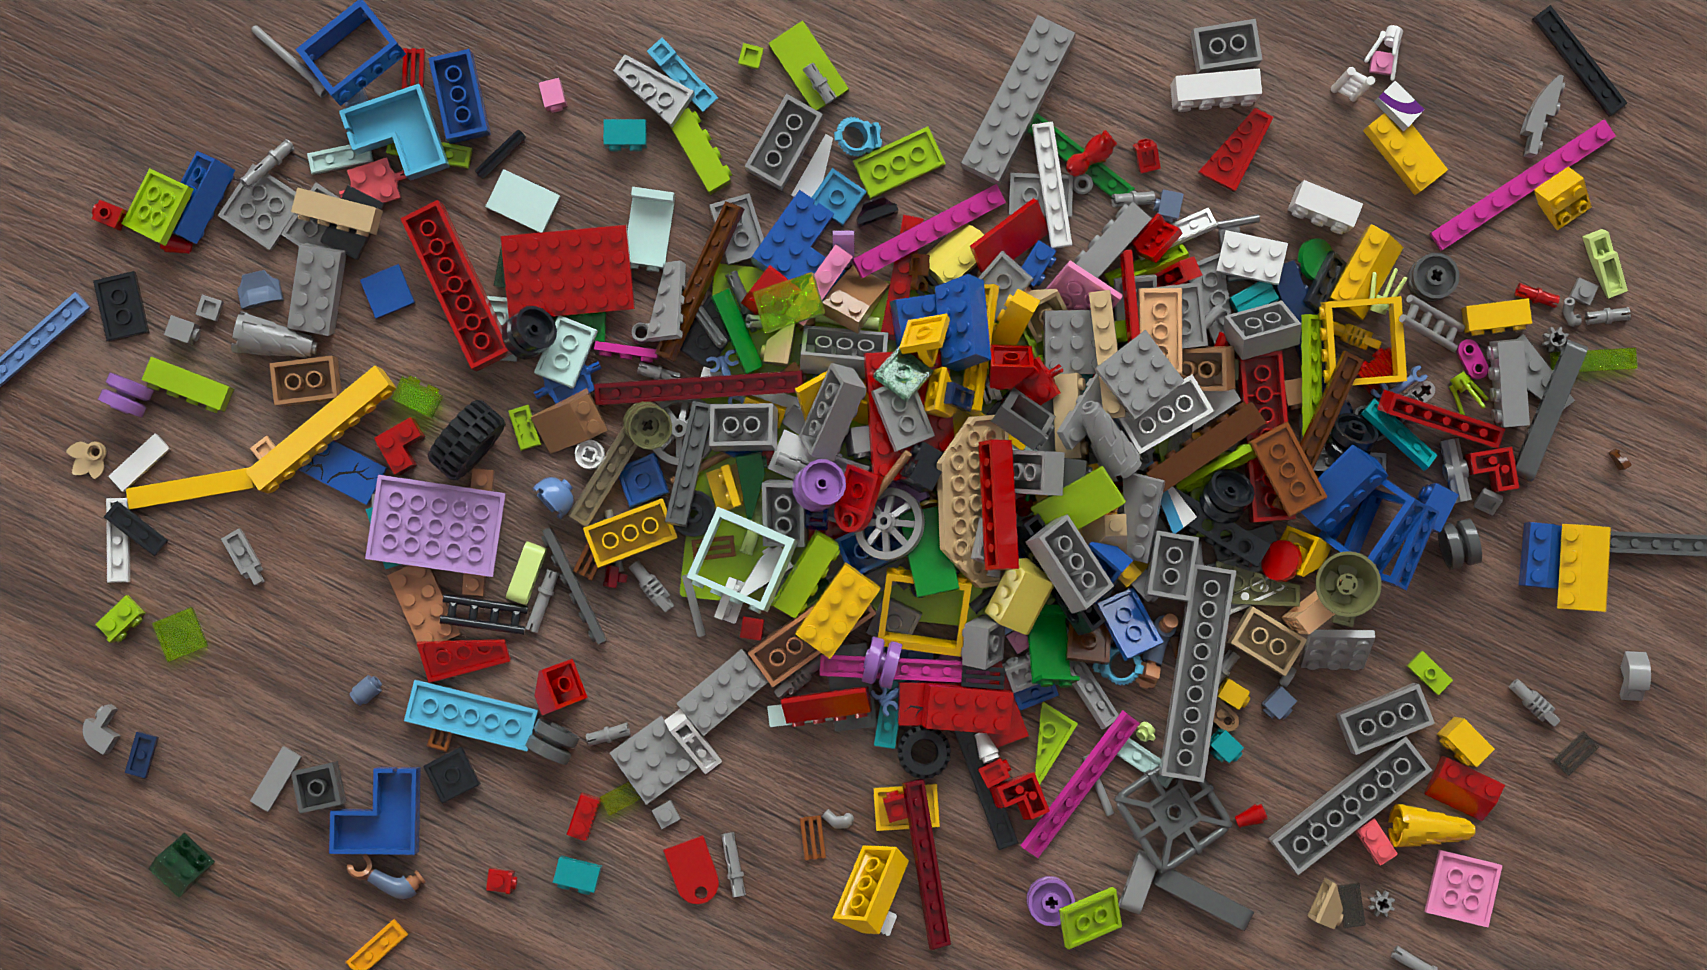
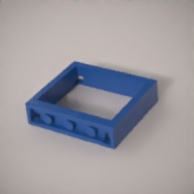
M357 0L296 48L302 59L340 106L406 55L364 0ZM370 18L389 44L336 86L332 87L314 61Z
M1385 479L1381 484L1406 502L1368 556L1374 564H1377L1376 567L1380 575L1427 508L1423 503L1388 479ZM1360 503L1329 533L1322 530L1318 536L1339 552L1350 551L1336 539Z
M1374 489L1363 500L1344 546L1352 552L1360 553L1381 500L1402 506L1406 501L1399 496ZM1424 504L1427 508L1407 535L1391 576L1383 573L1380 575L1382 583L1407 591L1439 511Z

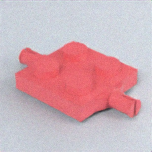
M387 157L347 170L351 187L383 203L401 198L398 181L407 177L403 175L405 174L404 170L395 173ZM345 190L339 191L341 198Z

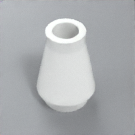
M977 733L974 735L979 759H982L984 764L999 758V750L987 733Z

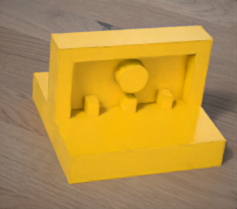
M948 314L908 320L899 347L902 354L918 352L919 359L923 361L925 367H933L939 348L943 346L950 318Z
M737 463L724 465L719 469L706 473L716 508L720 507L728 511L744 506Z

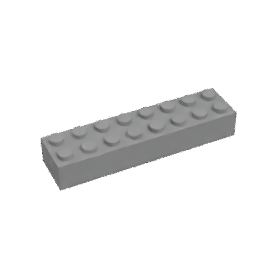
M1039 15L1037 16L961 162L963 169L1000 186L1075 42V32Z
M1406 736L1397 738L1279 829L1268 840L1292 871L1299 875L1425 777L1432 769Z

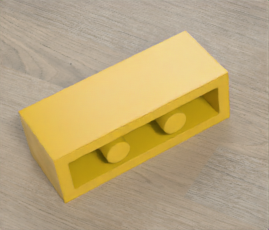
M1020 289L1016 290L1014 296L1009 294L1004 304L1007 309H1002L996 319L999 321V324L994 323L991 345H1017L1040 300Z
M1529 298L1471 305L1461 308L1463 325L1465 326L1464 333H1471L1472 336L1484 335V331L1492 330V334L1505 332V328L1512 327L1513 331L1525 330L1527 325L1532 324Z

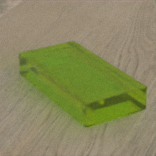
M630 781L599 797L609 816L642 799Z

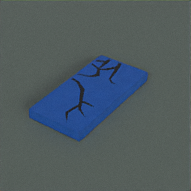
M334 440L328 444L325 451L317 453L312 457L309 464L298 469L366 505H369L372 494L376 491L378 475H384L387 470L383 465Z

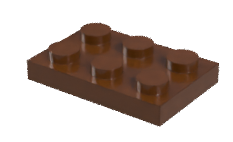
M1068 622L1066 660L1108 665L1110 661L1111 634L1105 623L1101 624L1093 632L1078 636L1071 623Z

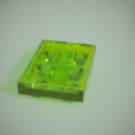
M813 272L753 292L764 333L825 314Z

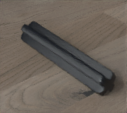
M516 130L475 169L476 174L484 179L526 139V136L520 130Z

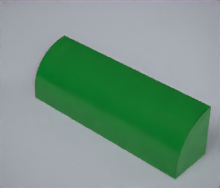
M730 288L710 296L744 374L762 367L763 362Z

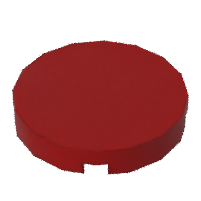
M1277 540L1270 544L1271 546L1262 559L1261 566L1268 578L1277 582H1286L1294 578L1297 570L1300 569L1302 554L1294 543L1287 540Z

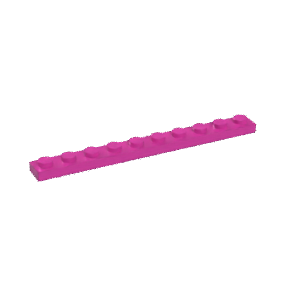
M1605 119L1431 232L1430 236L1440 251H1442L1565 168L1572 166L1616 137Z

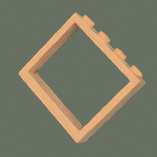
M1315 590L1300 602V607H1293L1281 618L1292 631L1297 634L1309 635L1335 614L1321 603Z

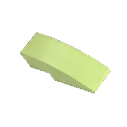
M1600 229L1582 236L1590 262L1606 297L1609 299L1627 292L1628 289L1618 253L1613 250L1609 232Z

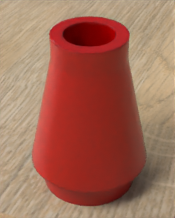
M173 233L166 246L160 243V249L169 253L190 254L193 242L187 241Z
M1261 803L1259 805L1254 804L1241 814L1235 816L1239 828L1263 824L1265 820H1268V817Z

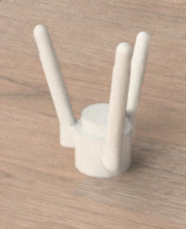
M1394 25L1388 26L1386 32L1381 31L1378 40L1364 60L1368 62L1384 40V44L1393 49L1392 55L1394 58L1390 77L1391 81L1395 79L1399 46L1403 30Z

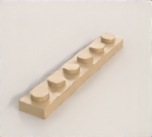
M1110 290L1089 293L1098 366L1118 351ZM1099 376L1103 409L1112 419L1125 418V409Z

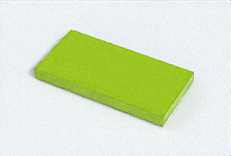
M803 20L768 43L804 99L816 111L825 107L826 104L817 90L812 88L813 84L803 72V69L814 62L822 76L827 78V83L837 98L849 91V88Z
M928 126L853 160L855 169L867 191L869 199H873L946 165Z
M1101 466L1064 487L1063 496L1050 495L1032 505L1031 510L1034 514L1040 515L1045 525L1056 518L1068 514L1076 528L1080 529L1125 504L1126 501L1104 467Z

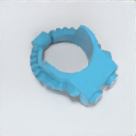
M847 117L840 122L837 131L834 132L835 141H838V145L841 146L840 148L850 156H862L866 152L871 153L882 146L879 122L870 124L868 121H862L856 117ZM845 127H855L860 130L864 137L861 148L850 147L843 140L842 132Z
M1110 645L1109 664L1093 663L1094 671L1101 673L1103 678H1109L1116 685L1133 683L1132 681H1135L1139 677L1138 675L1143 673L1144 666L1141 665V657L1139 655L1133 657L1136 666L1135 671L1130 676L1119 678L1113 673L1111 662L1120 651L1117 646L1115 648Z

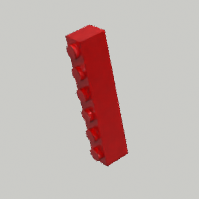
M1385 389L1377 407V410L1494 448H1499L1505 428Z
M990 439L981 441L978 447L985 571L1019 569L1012 440Z

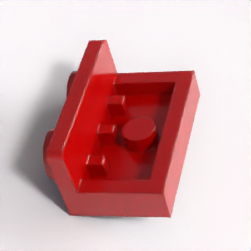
M1157 213L1131 243L1139 256L1156 263L1183 233L1179 227L1165 222L1163 216Z

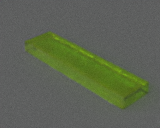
M1636 347L1587 350L1579 372L1637 369ZM1561 352L1550 353L1552 371Z

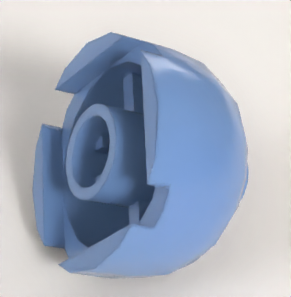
M548 477L533 487V491H539L537 496L551 512L556 510L559 513L557 515L558 518L562 519L572 508L573 495L570 490L573 487L565 479L560 481L555 477Z

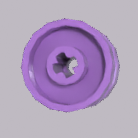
M110 372L106 383L108 386L117 389V391L102 389L98 400L118 411L142 418L146 407L135 399L139 398L149 401L154 390Z
M817 459L810 462L795 476L792 484L793 495L796 501L809 511L821 512L828 509L844 494L846 479L842 469L827 459Z
M873 636L863 665L865 669L862 682L873 684L877 673L880 672V686L891 689L902 644L891 641L887 652L883 653L884 639Z
M1045 876L1032 883L1027 892L1026 899L1031 915L1037 922L1045 926L1060 925L1059 909L1075 902L1073 892L1063 880L1054 876ZM1049 897H1052L1054 899L1053 903L1048 904L1046 902L1049 901Z

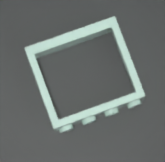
M717 507L687 578L692 579L691 584L703 589L704 585L712 588L710 592L722 597L723 593L731 596L730 601L739 605L742 602L750 604L749 609L757 613H761V610L768 612L798 541ZM722 519L785 545L761 602L698 575Z

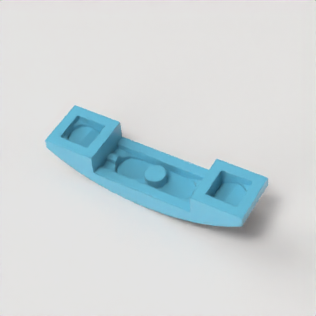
M663 38L659 39L647 50V53L670 79L694 91L695 96L691 101L702 112L718 99L713 91L698 78Z

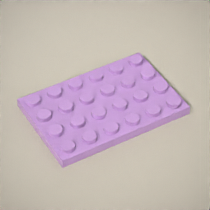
M378 475L365 559L493 577L506 493Z

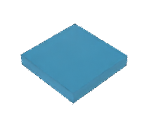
M832 168L811 198L815 200L814 205L817 206L820 203L834 213L833 220L843 226L867 191Z

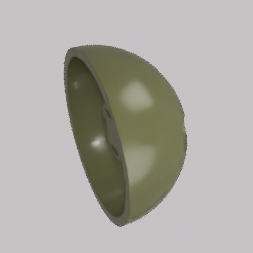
M1340 552L1329 557L1319 568L1315 583L1316 592L1321 603L1332 613L1344 617H1354L1367 612L1375 605L1381 592V577L1375 564L1366 556L1357 552Z

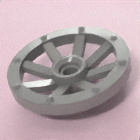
M702 399L661 401L658 404L659 407L667 412L672 421V434L669 440L662 447L653 450L662 460L678 465L689 420H686L689 403L693 401L706 403ZM682 402L679 419H677L669 406ZM683 426V431L679 433L678 427ZM709 437L705 445L703 459L712 451V448L709 446ZM676 439V457H673L664 450Z
M887 488L877 500L888 497L884 512L881 511L877 503L875 504L873 512L877 518L871 519L867 527L876 526L869 538L866 539L864 530L855 533L861 548L869 555L880 560H897L908 555L918 545L923 535L925 519L921 505L911 494L898 488ZM895 497H900L907 501L892 512ZM912 508L915 521L898 519L899 516ZM899 527L914 528L908 541L898 531ZM881 533L883 552L872 547ZM890 534L903 545L901 548L890 551Z

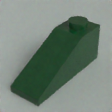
M760 451L735 455L748 520L753 517L765 475L764 468H768L766 455L761 456Z

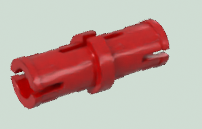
M1522 283L1517 285L1519 288L1516 287L1515 296L1529 298L1534 304L1541 303L1556 308L1559 303V295L1545 292L1540 287L1533 288Z

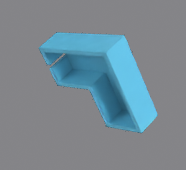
M420 84L339 111L344 127L348 131L346 133L352 151L357 155L395 143L405 176L410 181L450 167L424 89Z

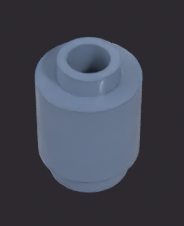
M367 675L352 688L350 696L359 706L363 703L367 704L382 691L380 687L382 683L376 676L371 677Z

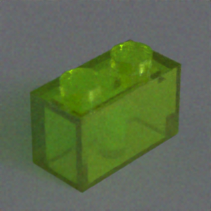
M409 375L408 379L402 376L391 399L433 418L443 398V395L438 393L440 389L429 384L426 388L419 384L421 380Z

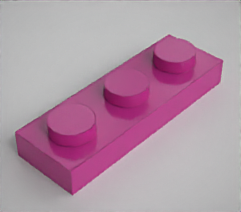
M595 341L594 350L599 352L600 356L611 357L612 354H618L621 359L632 360V357H640V361L653 363V359H659V356L655 354L656 349Z

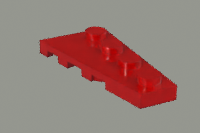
M1254 108L1199 170L1198 174L1235 192L1274 117Z
M505 639L417 642L428 683L511 661Z

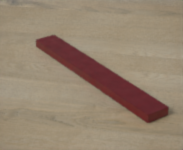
M924 779L904 782L902 786L929 949L935 950L951 945L925 781Z

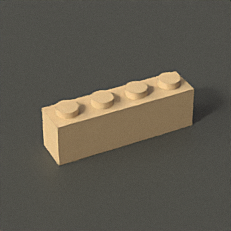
M298 187L291 212L298 215V219L310 222V218L316 219L317 224L329 227L330 223L337 225L336 229L349 232V229L357 230L356 234L368 237L369 234L377 235L383 212L375 207Z
M1078 373L1058 374L1054 379L1061 393L1053 398L1054 416H1056L1054 419L1055 452H1065L1064 458L1085 460L1086 454L1089 451L1085 437L1072 450H1066L1057 434L1069 411H1073L1077 398L1079 395H1083V391L1086 388L1085 379Z

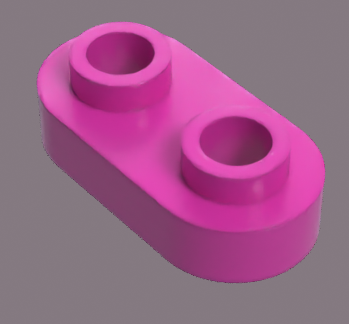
M1471 339L1461 341L1457 346L1456 352L1467 375L1475 380L1485 377L1489 366L1478 344ZM1467 346L1472 348L1471 353L1466 352ZM1476 365L1481 366L1480 372L1475 370Z

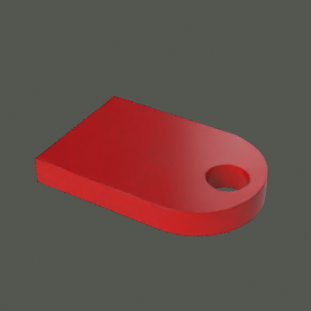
M847 464L844 474L846 488L843 496L835 504L834 516L837 525L843 531L858 533L864 530L871 521L884 477L858 466ZM850 516L853 519L851 526L848 524Z
M704 835L663 850L677 890L684 900L692 904H702L714 897L719 887V877ZM700 886L705 887L707 896L704 898L697 897L695 894L696 888Z

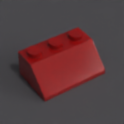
M1441 756L1424 794L1483 821L1497 804L1505 784L1448 757Z

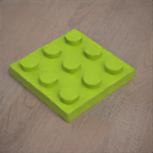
M149 168L122 225L166 246L194 189Z

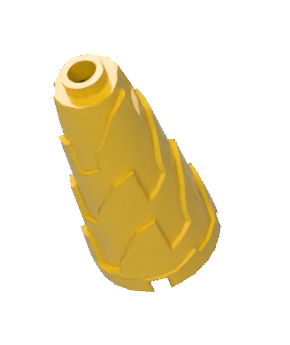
M1395 804L1389 815L1388 822L1393 823V828H1388L1390 842L1394 847L1459 842L1461 840H1470L1475 835V826L1471 821L1440 812L1427 811L1424 808Z

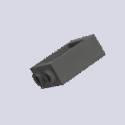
M1013 387L991 422L1034 451L1038 444L1042 446L1049 437L1050 432L1054 428L1052 422L1056 416Z

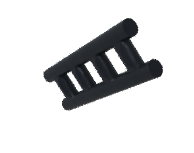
M447 594L443 596V603H449L447 616H440V624L524 635L525 626H519L521 613L527 614V605ZM457 604L470 606L468 619L456 617ZM478 608L491 609L489 622L477 620ZM500 610L512 612L511 624L498 623Z

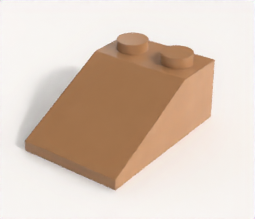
M853 265L832 287L822 302V315L858 334L890 284L872 274L860 278Z
M1234 346L1183 348L1182 374L1180 376L1185 379L1193 374L1202 391H1229L1235 389Z
M587 388L531 416L550 454L587 441L607 431L606 423Z

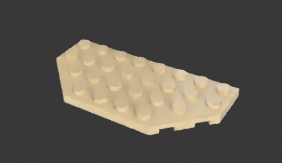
M995 415L968 417L937 462V469L942 471L937 480L940 550L977 588L998 586L1005 571H1001L1000 578L987 576L988 571H985V564L971 559L979 517H982L979 442L990 439L1009 440L1008 433L991 422Z

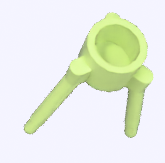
M1397 268L1393 270L1383 296L1377 295L1376 298L1388 297L1398 271ZM1376 272L1372 274L1369 299L1375 298ZM1407 277L1402 279L1391 297L1398 296L1407 281ZM1388 304L1371 305L1370 310L1386 315L1387 310L1389 311Z

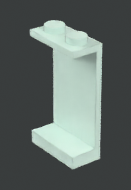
M632 187L631 196L633 198L628 225L631 269H638L639 266L647 267V271L659 272V269H663L666 263L675 194L673 192Z

